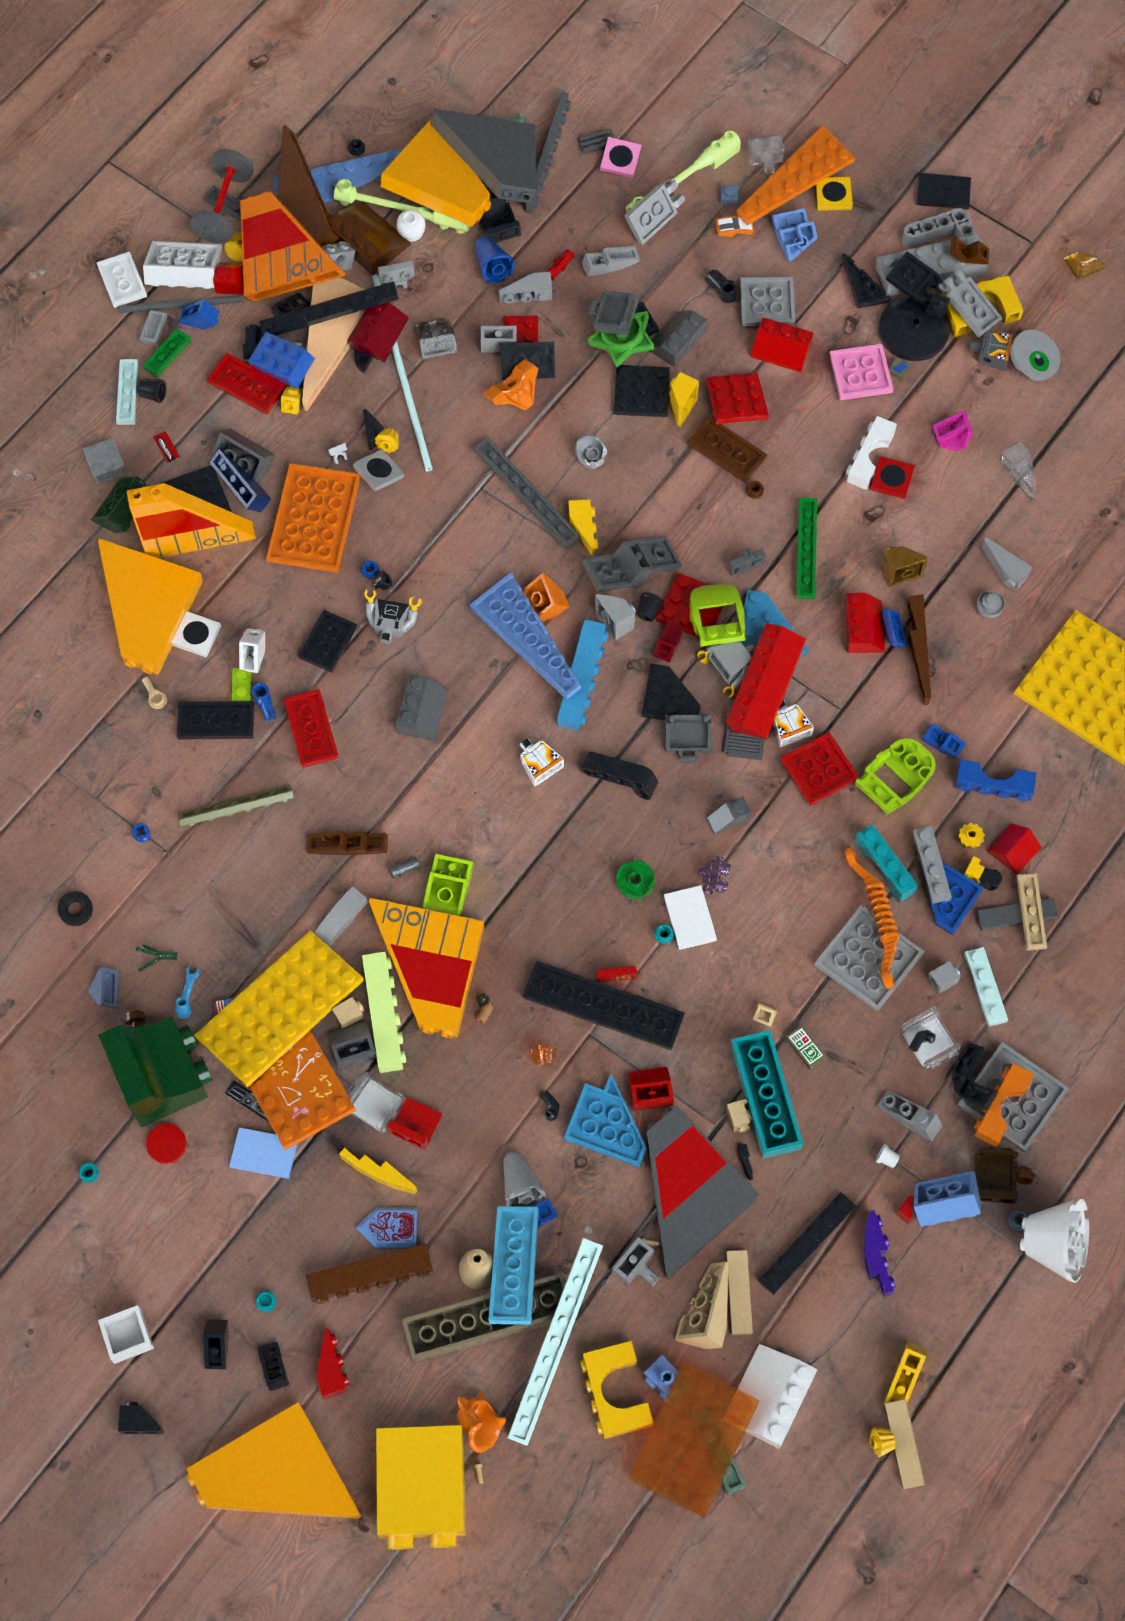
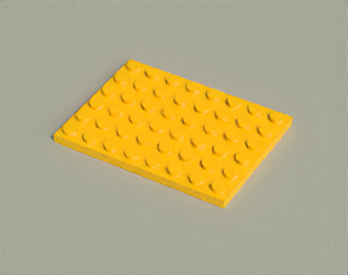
M1075 610L1017 687L1014 695L1125 766V641Z

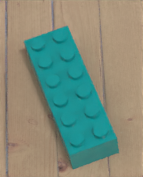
M771 1030L732 1039L730 1046L744 1096L748 1102L747 1107L751 1113V1121L762 1159L801 1150L803 1141Z

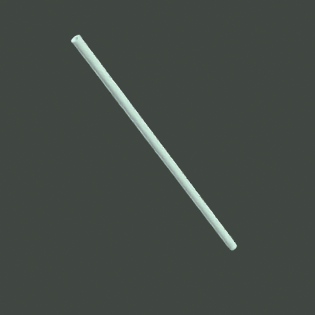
M373 275L374 287L381 285L378 275ZM396 341L392 348V353L426 471H431L432 465Z

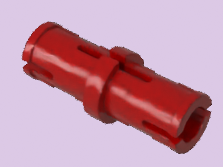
M566 249L559 258H556L553 261V265L546 271L551 273V281L561 271H564L566 265L575 257V254L570 249Z

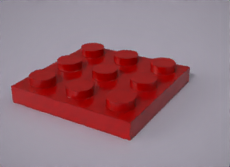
M758 373L705 378L715 424L768 420L769 413Z
M677 573L663 606L656 617V621L665 625L667 621L685 627V633L700 638L699 635L696 636L693 623L690 621V596L694 589L709 584ZM724 606L699 609L702 627L715 625Z
M830 732L780 759L809 806L846 788L860 778Z

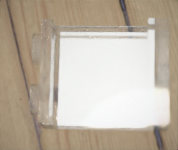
M936 1006L908 1020L900 1027V1032L909 1045L915 1034L919 1031L930 1030L931 1033H935L936 1039L933 1043H922L918 1052H914L924 1070L929 1067L931 1069L938 1067L945 1058H948V1060L954 1058L959 1054L958 1051L961 1047L959 1043H955L939 1018L940 1012Z
M365 1071L363 1075H359L356 1078L352 1091L347 1092L356 1109L351 1114L384 1134L388 1129L390 1121H393L398 1115L406 1098L398 1092L396 1094L382 1085Z

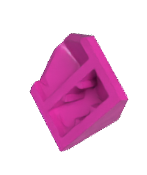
M965 410L932 425L939 446L949 450L959 451L967 447L973 434V429Z

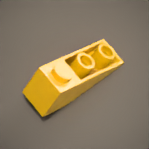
M590 499L568 501L570 525L580 535V541L590 555L595 557V550L598 549L597 538L594 539L593 533H597L596 522H592V517H595V507L591 506Z

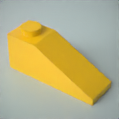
M910 1341L907 1342L884 1405L885 1403L904 1399L908 1403L927 1355L926 1348Z

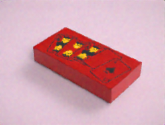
M636 966L597 970V981L599 983L637 979Z

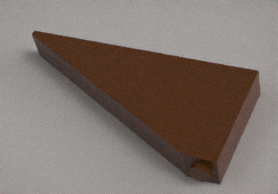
M284 125L282 129L278 198L321 246L332 244L339 240L338 234L296 136L287 125Z

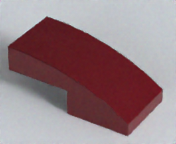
M667 621L652 656L670 663L685 627Z

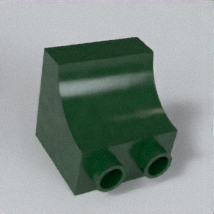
M170 1017L160 1022L139 1027L119 1025L98 1035L126 1103L141 1128L208 1098L203 1085L213 1080L204 1059L193 1063L188 1050L198 1045L188 1024L178 1028L173 1017Z

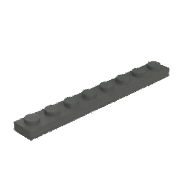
M562 92L536 170L533 204L526 203V213L533 214L535 207L538 208L539 194L543 193L544 179L547 180L549 174L548 166L552 165V154L557 151V139L561 138V127L565 125L567 119L566 111H570L571 101H569V93Z
M489 437L474 447V451L565 549L580 539L577 531Z

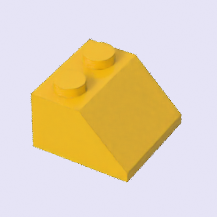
M679 372L676 378L673 377L671 380L669 397H671L670 406L677 426L681 427L697 401L699 381Z

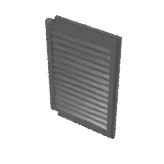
M729 700L727 718L735 700ZM726 723L723 753H728L730 757L762 760L764 739L735 733Z

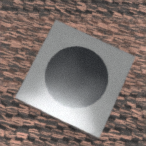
M383 449L353 464V468L374 491L403 479L404 476L401 469Z

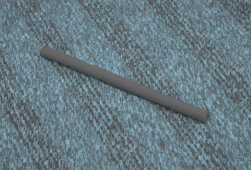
M242 295L127 305L119 306V313L184 308L201 300H206L211 305L243 302Z

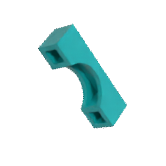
M872 824L857 833L856 845L865 857L872 859L880 868L889 890L900 903L915 894L918 886L876 827Z

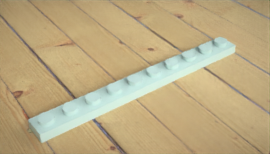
M585 1238L582 1239L507 1436L511 1440L524 1445L529 1443L603 1245Z

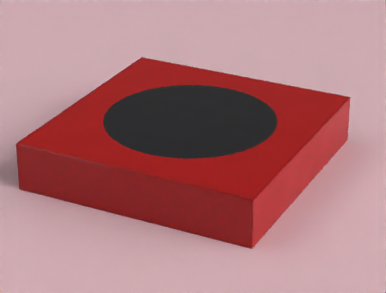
M880 456L870 490L905 499L915 465Z

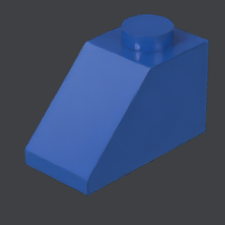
M201 300L184 307L178 322L205 330L217 324L220 311L206 300Z

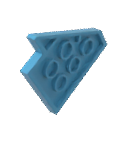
M747 590L744 605L746 641H740L744 647L753 644L756 648L766 623L784 626L795 632L766 593ZM804 645L801 654L808 655L809 649L806 645Z
M612 1075L609 1076L604 1090L585 1083L564 1140L640 1168L647 1147Z

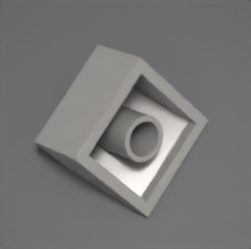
M602 594L595 596V613L606 624V628L615 640L634 630L636 611L631 603L628 604L624 598Z

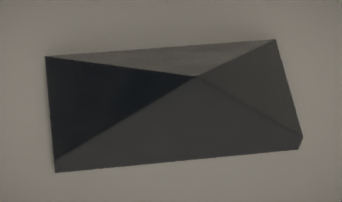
M365 409L363 413L369 450H372L376 446L375 437L385 428Z

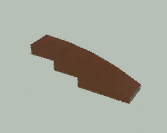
M344 831L308 834V854L368 855L387 853L388 835L385 832L367 834L365 832L346 833Z

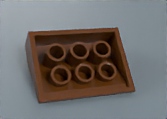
M365 202L339 210L330 216L339 240L335 241V243L347 242L349 246L355 249L354 260L372 276L378 272V267L386 266L411 245L407 239L402 237L396 229Z

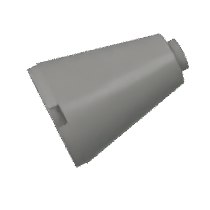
M516 1151L508 1153L503 1160L506 1205L511 1207H531L543 1201L542 1197L546 1196L545 1190L523 1154Z

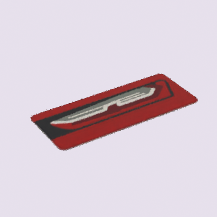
M166 431L153 436L167 463L180 458Z

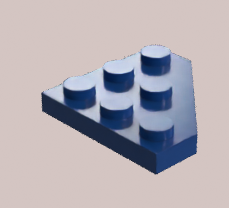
M942 862L952 898L948 901L932 904L929 892L928 896L936 925L949 934L954 935L984 887Z

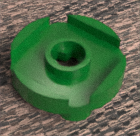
M636 860L623 864L616 876L617 889L627 898L644 899L645 896L651 893L655 885L653 870L643 861ZM638 876L640 883H632L630 878Z

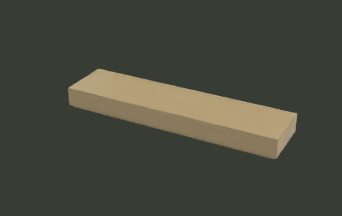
M1037 873L1018 874L1017 885L1026 950L1046 949L1047 941Z
M747 1250L727 1251L732 1335L753 1334Z
M907 1400L885 1403L890 1429L896 1440L895 1452L903 1489L924 1486L925 1481Z

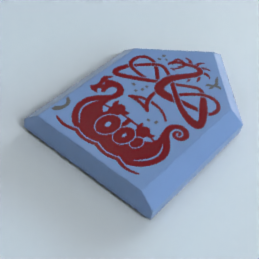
M376 1207L356 1229L375 1248H410L417 1246V1207Z

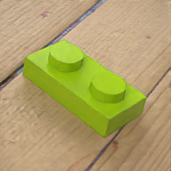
M232 668V701H252V672L240 670V668Z

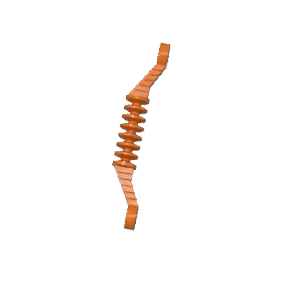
M849 847L844 850L850 867L864 879L866 893H869L868 899L872 900L870 906L874 907L872 913L876 914L874 920L878 921L876 927L880 928L878 934L882 935L880 940L885 949L881 976L886 989L895 987L890 969L900 935L898 932H895L897 926L893 925L895 919L891 918L893 912L889 911L891 906L887 904L889 899L885 897L887 892L883 890L885 888L884 883L880 882L859 864L854 848Z

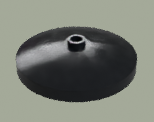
M910 297L896 300L881 315L878 329L880 340L890 353L908 361L930 359L939 354L947 344L950 334V323L946 313H944L942 318L925 313L927 304L918 303Z

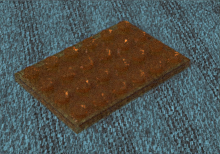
M683 1362L628 1479L705 1518L760 1400Z

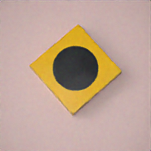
M827 177L817 183V210H852L850 177Z

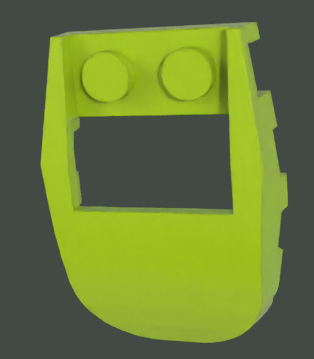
M714 584L698 587L691 592L690 621L693 623L696 636H700L701 647L746 641L744 607L735 586L730 584ZM736 605L739 622L702 627L699 609Z
M909 738L898 740L891 744L888 749L876 755L873 762L866 767L864 775L860 780H856L855 786L859 787L888 815L908 803L922 789L935 771V759L918 741ZM883 765H886L911 789L902 798L895 794L874 774Z

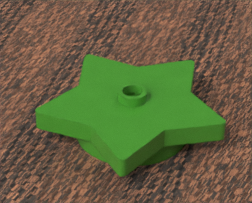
M648 311L634 314L628 336L596 332L588 339V344L608 351L616 367L624 362L632 353L654 350V344L645 332L649 319Z

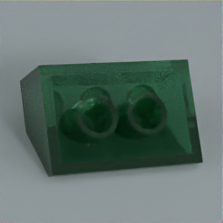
M138 476L119 478L91 521L114 533L126 532L133 520L127 490L147 487L148 485Z

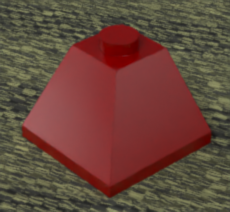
M219 262L215 266L213 283L216 294L244 295L243 263Z

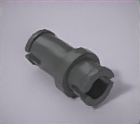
M414 857L401 863L396 862L394 866L388 868L391 877L395 878L397 876H405V873L417 868L419 869L420 865L417 858Z

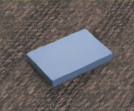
M239 1127L229 1167L289 1179L298 1144L284 1150L276 1134Z

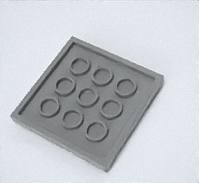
M861 905L817 959L814 966L878 1012L925 951L899 933L900 937L890 969L895 987L886 989L881 976L885 949L880 940L882 935L878 934L880 928L876 927L878 921L874 920L875 915Z
M1002 1042L974 1082L994 1090L997 1084L1002 1085L1004 1079L1001 1076L1006 1067L1011 1068L1013 1063L1035 1074L1023 1097H1009L1001 1103V1115L1008 1125L1002 1138L1025 1153L1067 1093L1069 1087ZM962 1099L957 1105L976 1120L979 1118L983 1119L986 1115L983 1109L972 1106Z

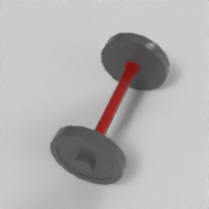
M228 149L214 152L210 161L214 172L224 178L213 212L206 210L197 211L193 214L190 221V227L195 234L215 243L229 241L234 232L231 222L220 215L230 182H245L251 178L254 171L253 164L247 157Z

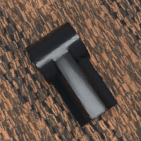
M713 269L705 278L706 282L721 295L723 302H734L736 300V283L725 278L718 270Z
M250 324L246 327L245 343H243L244 359H250L261 340V329L256 324Z

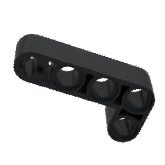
M595 752L587 753L580 768L581 772L588 776L633 788L636 795L645 800L651 799L658 785L656 776L648 767Z

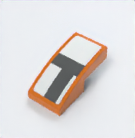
M738 216L722 217L715 220L718 236L733 237L736 233L752 235L754 232L753 222L746 225Z

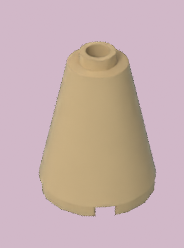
M482 1248L468 1251L459 1263V1275L463 1283L475 1290L490 1287L494 1254Z

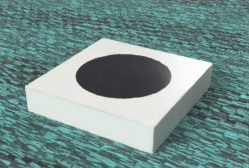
M186 611L171 642L172 646L207 658L221 628V623Z

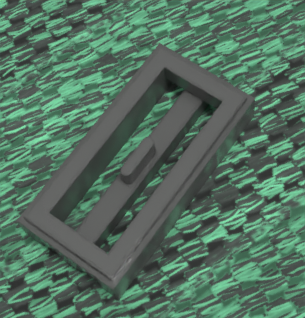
M609 129L579 137L583 154L605 149L607 144L605 141L608 140V137L614 138L612 130Z

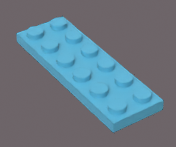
M497 1206L489 1324L531 1325L538 1207Z

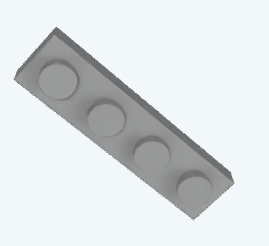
M932 826L914 829L912 833L931 903L951 900L952 896Z

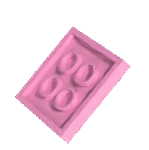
M882 344L830 351L829 356L840 400L893 393V385Z

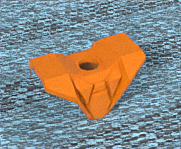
M524 359L515 366L512 374L507 379L487 389L483 393L484 397H487L495 405L512 404L523 410H528L534 402V388L538 368Z

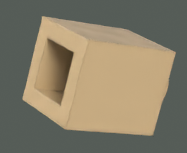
M353 997L332 1008L333 1015L341 1028L352 1026L364 1019L362 1012L365 1010L359 1000L355 1002Z

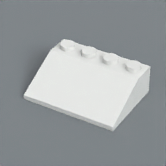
M152 241L143 264L145 285L215 288L213 283L215 266L220 262L222 244Z
M759 1344L722 1420L780 1449L818 1369L796 1358Z

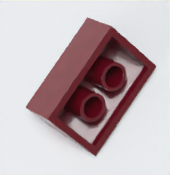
M390 302L366 309L349 339L354 351L359 350L385 362L409 317Z

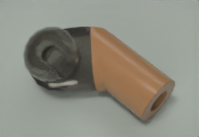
M480 993L476 1000L481 1011L476 1020L485 1024L493 1010V1006L489 996Z

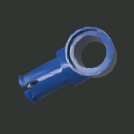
M264 683L255 684L252 688L253 698L258 707L262 709L265 720L271 721L270 715L273 720L276 719L277 714L271 704L272 699L268 686ZM259 693H265L263 696H257Z

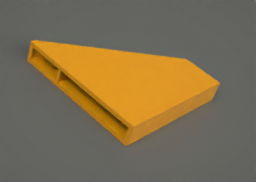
M431 118L382 172L381 187L472 227L476 222L480 221L483 213L489 210L491 205L489 201L490 193L477 174L431 125Z
M99 538L98 544L120 653L124 664L130 668H140L147 674L154 673L158 675L170 652L171 642L186 611L189 612L203 583L201 573Z
M299 1402L186 1468L189 1472L186 1477L192 1487L196 1486L199 1491L196 1496L202 1506L206 1505L209 1509L356 1519L362 1517Z

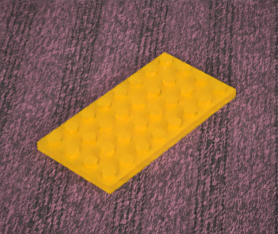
M310 930L201 1028L194 1037L246 1087H249L322 1020L332 1008L337 1006L359 986L364 979Z

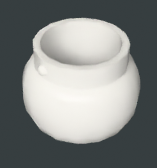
M412 209L402 212L396 221L399 234L408 241L419 240L426 227L422 214Z

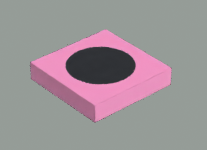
M608 137L600 171L633 178L642 145Z

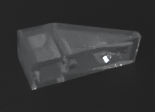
M1019 442L1002 452L1000 462L1029 500L1033 501L1037 488L1032 458L1029 449Z

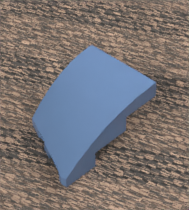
M805 208L771 216L777 239L788 262L792 261L818 238L814 221L808 222Z

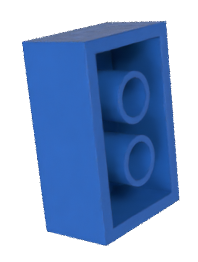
M265 332L248 363L282 383L298 389L315 358L306 349Z

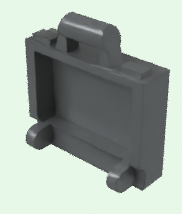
M605 290L602 293L601 300L591 301L588 315L594 318L593 326L595 331L628 336L637 308L638 296L633 293Z
M711 715L665 716L666 752H678L681 762H697L699 752L710 753L712 751ZM683 752H695V755H683Z

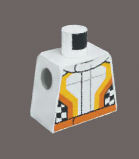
M782 700L773 723L779 748L812 736L814 729L797 704L788 707L785 700Z
M525 739L520 744V747L524 750L520 755L521 763L534 787L564 767V759L544 741H539L533 745L529 739Z

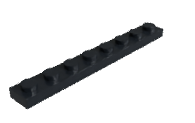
M392 281L259 321L262 337L265 332L277 336L399 300L396 284Z

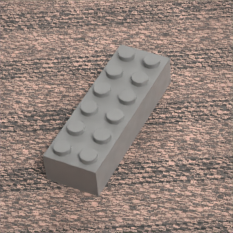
M978 234L959 238L966 245L978 240L980 241ZM951 240L877 257L875 271L884 294L891 297L904 294L885 279L906 251L940 275L942 282L959 269L963 272L966 279L985 275L988 264L961 263L950 254Z

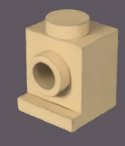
M747 1099L727 1104L726 1111L733 1132L739 1131V1133L751 1129L749 1125L752 1120L749 1109H745L748 1103Z

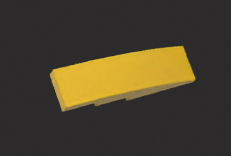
M346 1148L339 1153L343 1161L374 1181L400 1191L416 1194L417 1187L388 1162L385 1161L380 1167L367 1155H364L359 1160Z

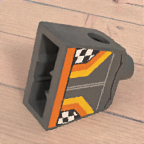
M986 332L982 342L971 341L970 351L980 353L978 360L980 364L1005 372L1009 361L1013 334Z

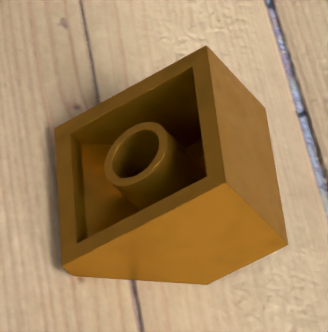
M904 546L890 547L884 552L880 569L888 587L922 577L928 559L925 555Z

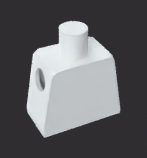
M248 628L239 641V668L247 672L258 673L265 654V632L261 629Z

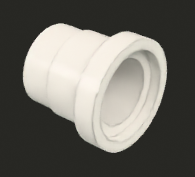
M884 1144L875 1162L894 1168L900 1155Z

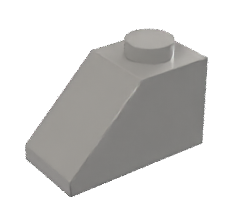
M481 326V353L501 352V343L517 342L516 326Z

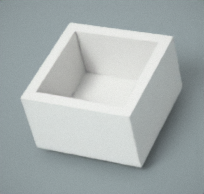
M138 1305L98 1320L110 1360L114 1364L154 1349L142 1309Z

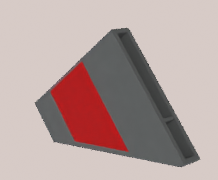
M678 1106L673 1109L671 1107L662 1114L663 1118L658 1122L656 1120L647 1127L646 1136L664 1272L667 1279L671 1278L759 1198L756 1190Z

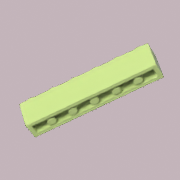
M386 952L362 955L379 1072L403 1070V1063H406L405 1051L400 1050V1044H403L402 1032L397 1030V1025L401 1024L399 1013L395 1014L394 1007L398 1006L396 994L392 995L391 988H395L394 977L389 976V969H392L391 958L386 957Z

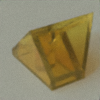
M1077 252L1064 258L1077 280L1107 268L1095 255Z

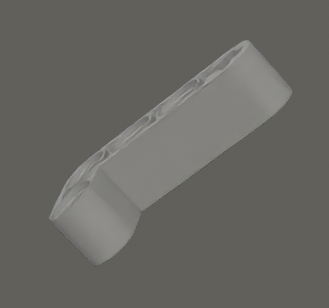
M957 208L907 225L904 228L902 243L906 247H914L950 234L961 238L973 235L975 228L967 212L964 209Z

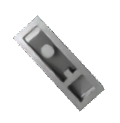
M986 537L984 539L982 550L999 578L1007 587L1017 591L1030 575L1032 566Z

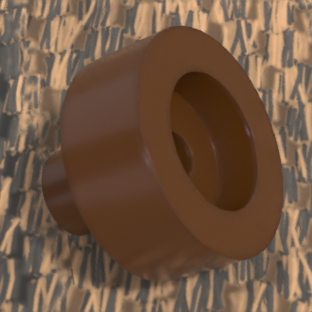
M141 1010L131 1011L124 1015L125 1023L132 1025V1027H139L140 1023L145 1021L144 1011Z

